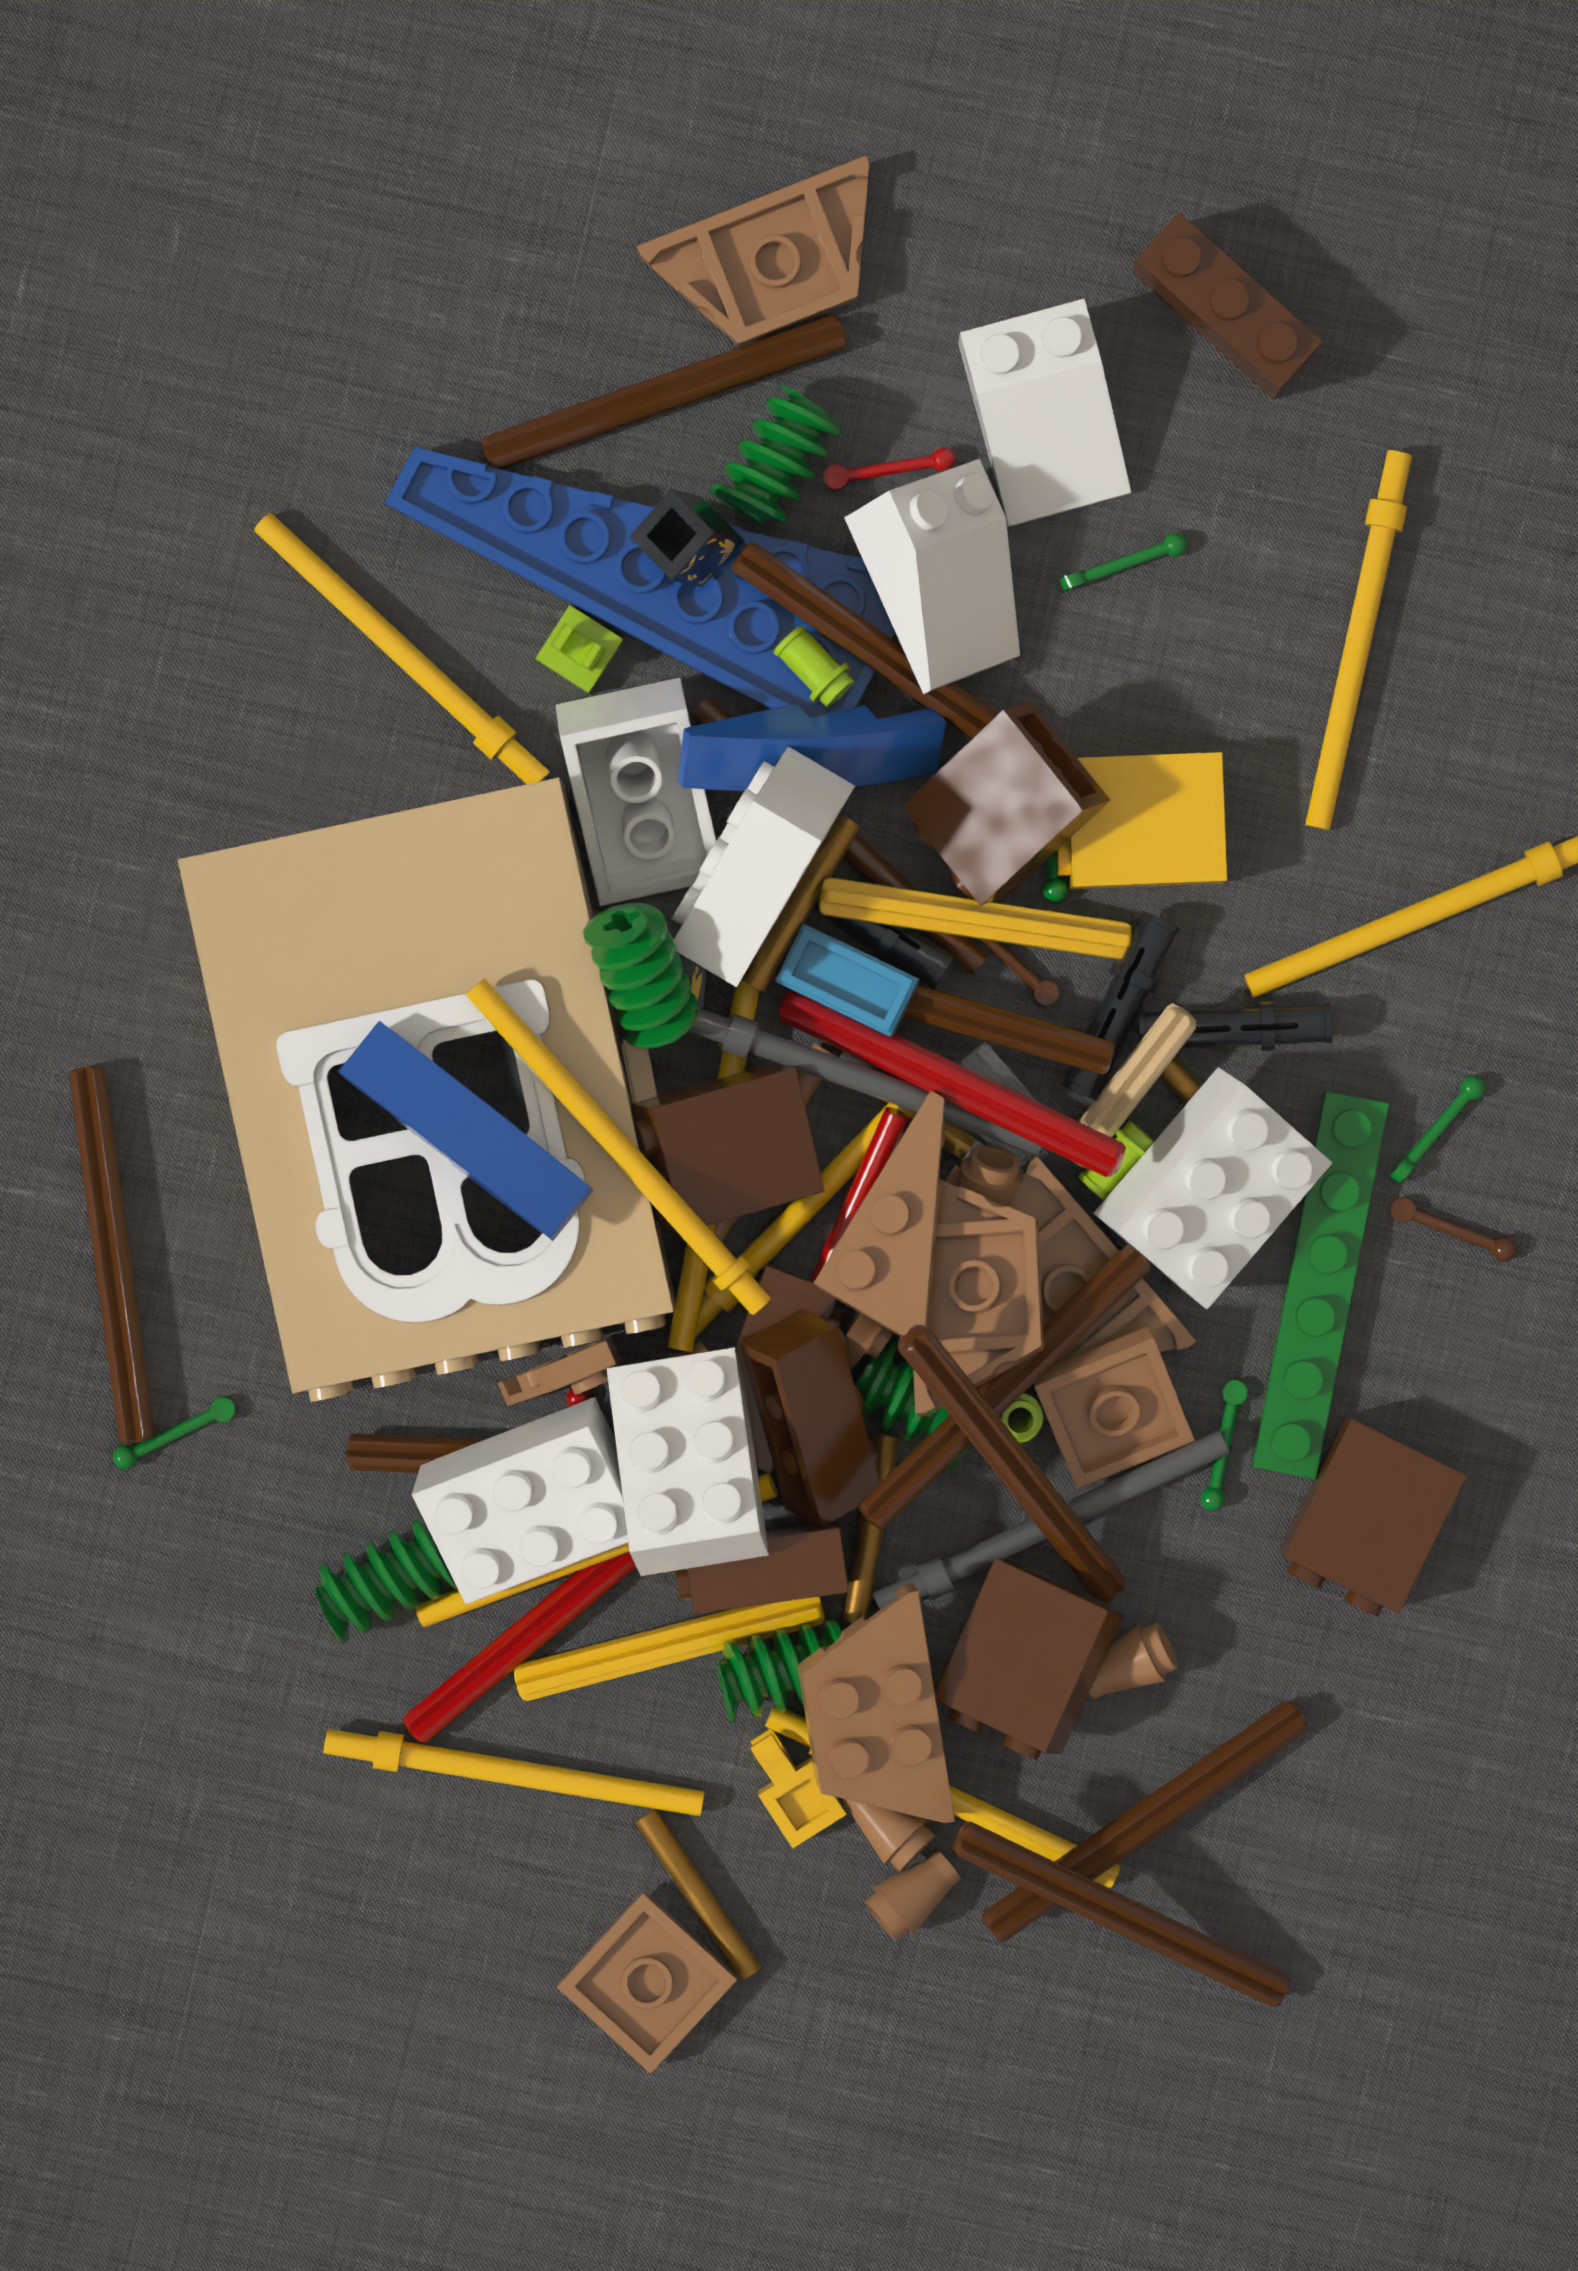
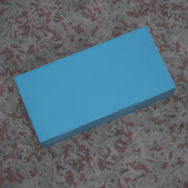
M803 924L775 982L892 1038L920 980Z

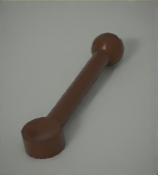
M981 939L1033 989V997L1038 1004L1049 1006L1058 1000L1059 989L1055 983L1042 981L1002 942Z
M1397 1198L1390 1205V1214L1397 1222L1415 1221L1492 1251L1495 1259L1501 1262L1510 1261L1516 1255V1244L1509 1237L1494 1239L1416 1209L1413 1201L1408 1198Z

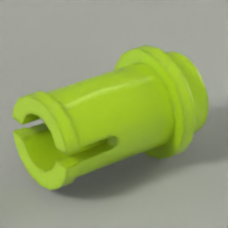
M800 625L793 630L773 652L812 691L809 698L813 703L820 700L829 708L841 699L855 683L848 674L851 669L847 663L840 666L808 633V629L804 625Z
M1131 1120L1115 1133L1114 1139L1122 1142L1126 1147L1125 1156L1118 1171L1111 1177H1104L1087 1168L1078 1175L1080 1180L1103 1200L1108 1197L1155 1142Z
M1023 1393L999 1418L1017 1441L1022 1443L1029 1441L1037 1435L1042 1427L1043 1413L1037 1400L1029 1394ZM1019 1408L1017 1415L1014 1416L1017 1423H1012L1008 1416L1012 1410Z

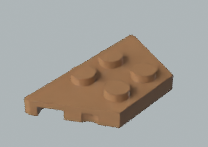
M863 156L638 245L637 250L640 258L738 347L858 300L869 177L868 159L866 156Z
M1034 1154L1026 1162L1022 1172L1023 1182L1009 1207L1033 1216L1038 1221L1043 1324H1045L1119 1251ZM1142 1278L1053 1365L1147 1326L1151 1330L1159 1352L1175 1348L1177 1350L1189 1348L1196 1340Z
M939 1179L940 1198L937 1234L933 1244L932 1262L934 1269L932 1286L930 1285L927 1328L934 1333L970 1381L978 1388L1044 1350L1038 1221L1035 1217L1009 1206L1000 1205L961 1186L957 1187ZM913 1369L915 1414L918 1416H929L943 1408V1406Z
M913 1583L903 1585L894 1592L897 1598L869 1619L865 1620L863 1616L842 1631L835 1643L819 1648L799 1663L797 1669L816 1783L820 1792L933 1821L950 1823L955 1822L921 1604L917 1588Z

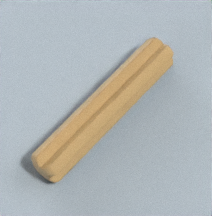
M1176 1004L1168 1005L1099 1094L1097 1101L1095 1100L1079 1122L1109 1137H1113L1196 1030L1195 1018Z

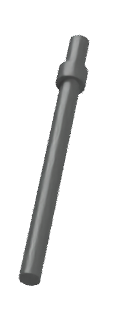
M699 1008L696 1022L689 1030V1032L722 1043L721 1050L746 1058L747 1054L751 1053L785 1066L795 1067L796 1070L918 1112L929 1092L904 1080L757 1029V1021L737 1014H733L732 1018L729 1019ZM945 1101L944 1120L946 1123L1038 1155L1041 1149L1040 1145Z
M1217 1430L1077 1496L1066 1503L1079 1520L1084 1522L1230 1452L1220 1431ZM1029 1519L942 1560L940 1555H937L916 1565L918 1572L874 1592V1598L881 1610L897 1598L894 1593L903 1585L913 1583L919 1592L920 1599L930 1595L931 1599L934 1600L955 1590V1582L991 1566L995 1558L1004 1560L1047 1538L1035 1522Z

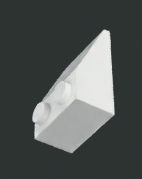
M1085 299L960 332L958 346L1008 527L1131 494L1102 361Z
M980 459L890 490L844 517L923 694L1020 656L1006 516Z
M675 678L556 704L560 739L600 906L692 886L700 873L699 869L715 844L716 838L705 789L683 788L677 781L684 728L691 727L681 679Z

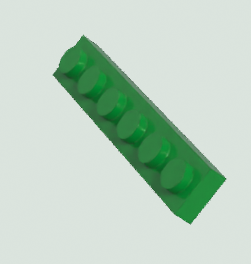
M1327 1091L1323 1093L1313 1146L1326 1156L1332 1164L1303 1197L1251 1466L1254 1468L1316 1480L1389 1103Z

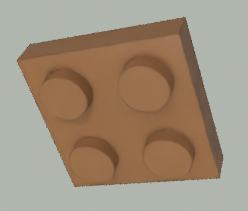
M1149 1326L1052 1365L1033 1383L1076 1489L1195 1441Z
M643 1890L560 1980L557 1988L651 2074L737 1981L738 1976Z

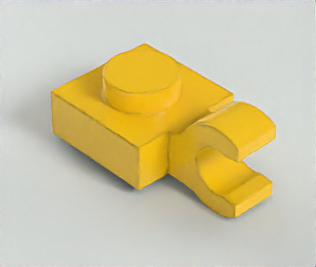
M771 1729L750 1740L752 1744L750 1747L751 1751L772 1781L758 1790V1796L792 1848H795L847 1815L846 1808L841 1804L842 1802L838 1797L820 1792L816 1783L812 1757L795 1766L780 1738Z

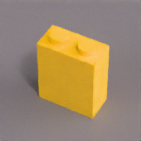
M1222 752L1077 758L1111 801L1056 851L1058 876L1069 875L1070 889L1222 884L1227 881Z

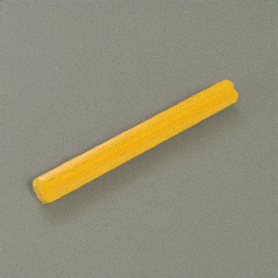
M832 877L824 879L818 900L819 912L825 916L1122 960L1132 940L1131 926L1122 921L990 902L980 906L975 899Z
M820 1597L729 1609L521 1663L514 1669L516 1687L521 1698L525 1701H530L722 1651L727 1640H734L738 1646L748 1644L751 1635H760L761 1639L764 1640L772 1638L775 1630L783 1629L786 1633L798 1631L800 1625L808 1624L811 1627L818 1626L824 1622V1610Z

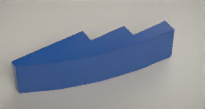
M792 704L684 728L677 781L683 788L745 791L746 788L748 789L762 763L765 761L775 767L787 747L794 749L855 786L881 784L936 774L938 772L946 721L932 708L877 719L866 705L809 718L798 704Z
M381 1021L377 1022L338 1071L344 1079L392 1114L399 1123L447 1158L459 1171L551 1241L555 1240L594 1191L587 1183L515 1125Z

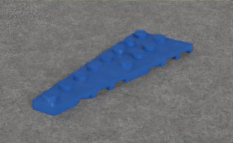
M418 447L413 448L385 501L387 507L767 709L798 704L810 718L855 708L859 704L876 671L734 573L732 569L734 560L746 544H758L892 639L896 634L861 557L847 556L811 547L808 544L792 540L787 541L730 525L744 539L739 547L703 588L672 581L630 538V535L655 506L650 507L595 491L590 492L553 483L551 480L535 476L529 477ZM800 625H804L808 629V633L840 666L847 663L851 668L848 674L855 681L854 685L841 699L829 708L820 700L813 703L809 698L812 691L781 658L773 653L783 639Z

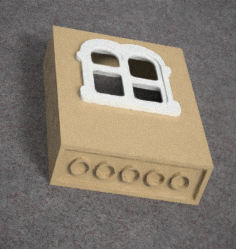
M560 778L177 859L292 1394L308 1390L310 1402L349 1394L348 1392L354 1391L352 1381L371 1377L373 1387L380 1388L411 1381L412 1378L417 1377L415 1367L435 1363L437 1375L475 1367L476 1364H479L477 1354L498 1350L500 1361H506L537 1354L538 1351H541L540 1340L561 1336L563 1348L601 1340L604 1337L602 1327L624 1323L626 1334L660 1328L666 1324L664 1314L675 1311L676 1300L659 1221L655 1220L651 1202L515 1050V1058L530 1123V1129L526 1135L594 1190L554 1241H551L542 1234L530 1247L516 1253H500L487 1248L474 1236L467 1220L461 1192L462 1183L467 1176L409 1129L356 1141L345 1140L338 1130L328 1083L330 1069L333 1066L345 1063L378 1021H381L432 1061L433 1050L439 1043L497 1031L465 996L468 991L485 978L639 1150L633 1123L636 1121L613 1006L608 999L607 991L609 989L600 980L599 971L601 968L595 965L592 960L591 950L593 948L586 944L584 940L583 930L587 922L593 918L566 787ZM410 1155H420L429 1164L442 1225V1245L437 1257L426 1269L412 1275H393L381 1270L369 1259L365 1250L350 1186V1174L359 1166Z

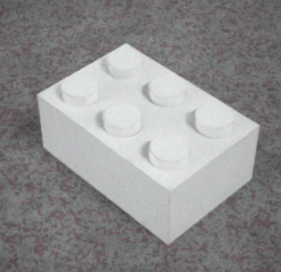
M787 747L775 767L764 761L748 789L746 788L727 820V826L720 838L718 837L699 869L698 877L685 894L671 919L682 926L674 939L675 951L737 987L855 785L790 747Z
M1218 1067L1093 1214L1145 1256L1152 1265L1205 1309H1208L1330 1167L1332 1162L1245 1084Z
M735 1347L607 1368L629 1551L640 1576L768 1556L769 1552L745 1377Z
M595 1397L421 1465L412 1492V1497L465 1605L628 1543L616 1440Z

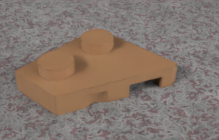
M610 1335L503 1380L498 1385L507 1406L557 1390L569 1384L574 1395L607 1382V1368L616 1365L621 1358Z

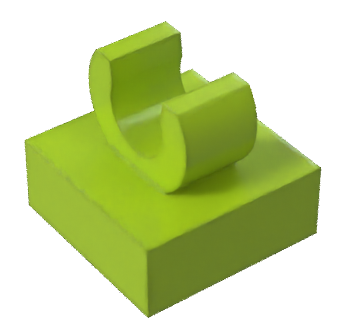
M569 605L535 659L590 695L624 640Z

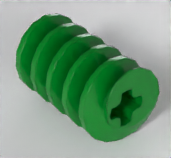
M780 385L789 400L769 397L765 404L776 421L755 419L752 423L751 428L762 443L742 440L738 445V450L748 465L727 462L724 467V472L732 481L734 487L713 484L710 489V493L722 503L765 529L766 527L763 523L766 519L785 523L788 519L777 503L780 497L799 501L802 497L790 481L792 477L797 476L811 480L815 477L816 474L805 461L806 455L809 454L822 458H827L829 455V451L818 438L819 435L826 433L840 437L843 433L838 423L825 410L784 385Z
M626 903L613 906L598 913L587 922L583 935L586 944L593 948L591 954L594 964L601 968L599 971L600 980L609 989L607 991L610 1004L617 1009L615 1012L617 1022L627 1030L625 1040L635 1047L656 1048L673 1043L685 1035L696 1022L699 1007L695 995L691 992L689 978L683 972L684 969L680 955L675 951L673 937L667 931L668 928L664 914L655 906L645 903Z
M891 1338L876 1359L871 1356L854 1384L860 1393L863 1394L864 1410L861 1412L862 1415L865 1417L880 1405L883 1406L885 1411L881 1427L888 1430L901 1419L905 1420L907 1423L903 1441L909 1444L923 1433L929 1436L949 1416V1413L943 1407L929 1416H918L915 1414L913 1368L905 1358L898 1363L894 1361L898 1343ZM968 1447L946 1467L948 1470L952 1471Z
M418 1519L412 1521L413 1541L407 1543L395 1530L389 1532L390 1552L384 1554L372 1541L366 1543L367 1563L361 1565L349 1552L343 1554L344 1574L338 1576L326 1563L319 1566L321 1585L315 1588L316 1596L326 1620L342 1644L350 1639L349 1621L363 1633L373 1628L371 1610L386 1622L393 1620L396 1617L395 1598L407 1610L412 1611L419 1606L418 1587L432 1600L439 1598L442 1595L441 1576L452 1587L458 1589L430 1531Z
M834 1619L825 1620L820 1640L810 1625H800L796 1645L792 1643L785 1630H775L772 1650H768L760 1635H751L748 1641L747 1655L745 1656L734 1640L725 1641L722 1660L718 1661L717 1659V1671L729 1722H736L740 1702L745 1701L755 1718L761 1717L764 1697L770 1696L780 1713L786 1711L788 1696L791 1691H795L803 1703L797 1665L819 1648L830 1646L839 1639L842 1630Z

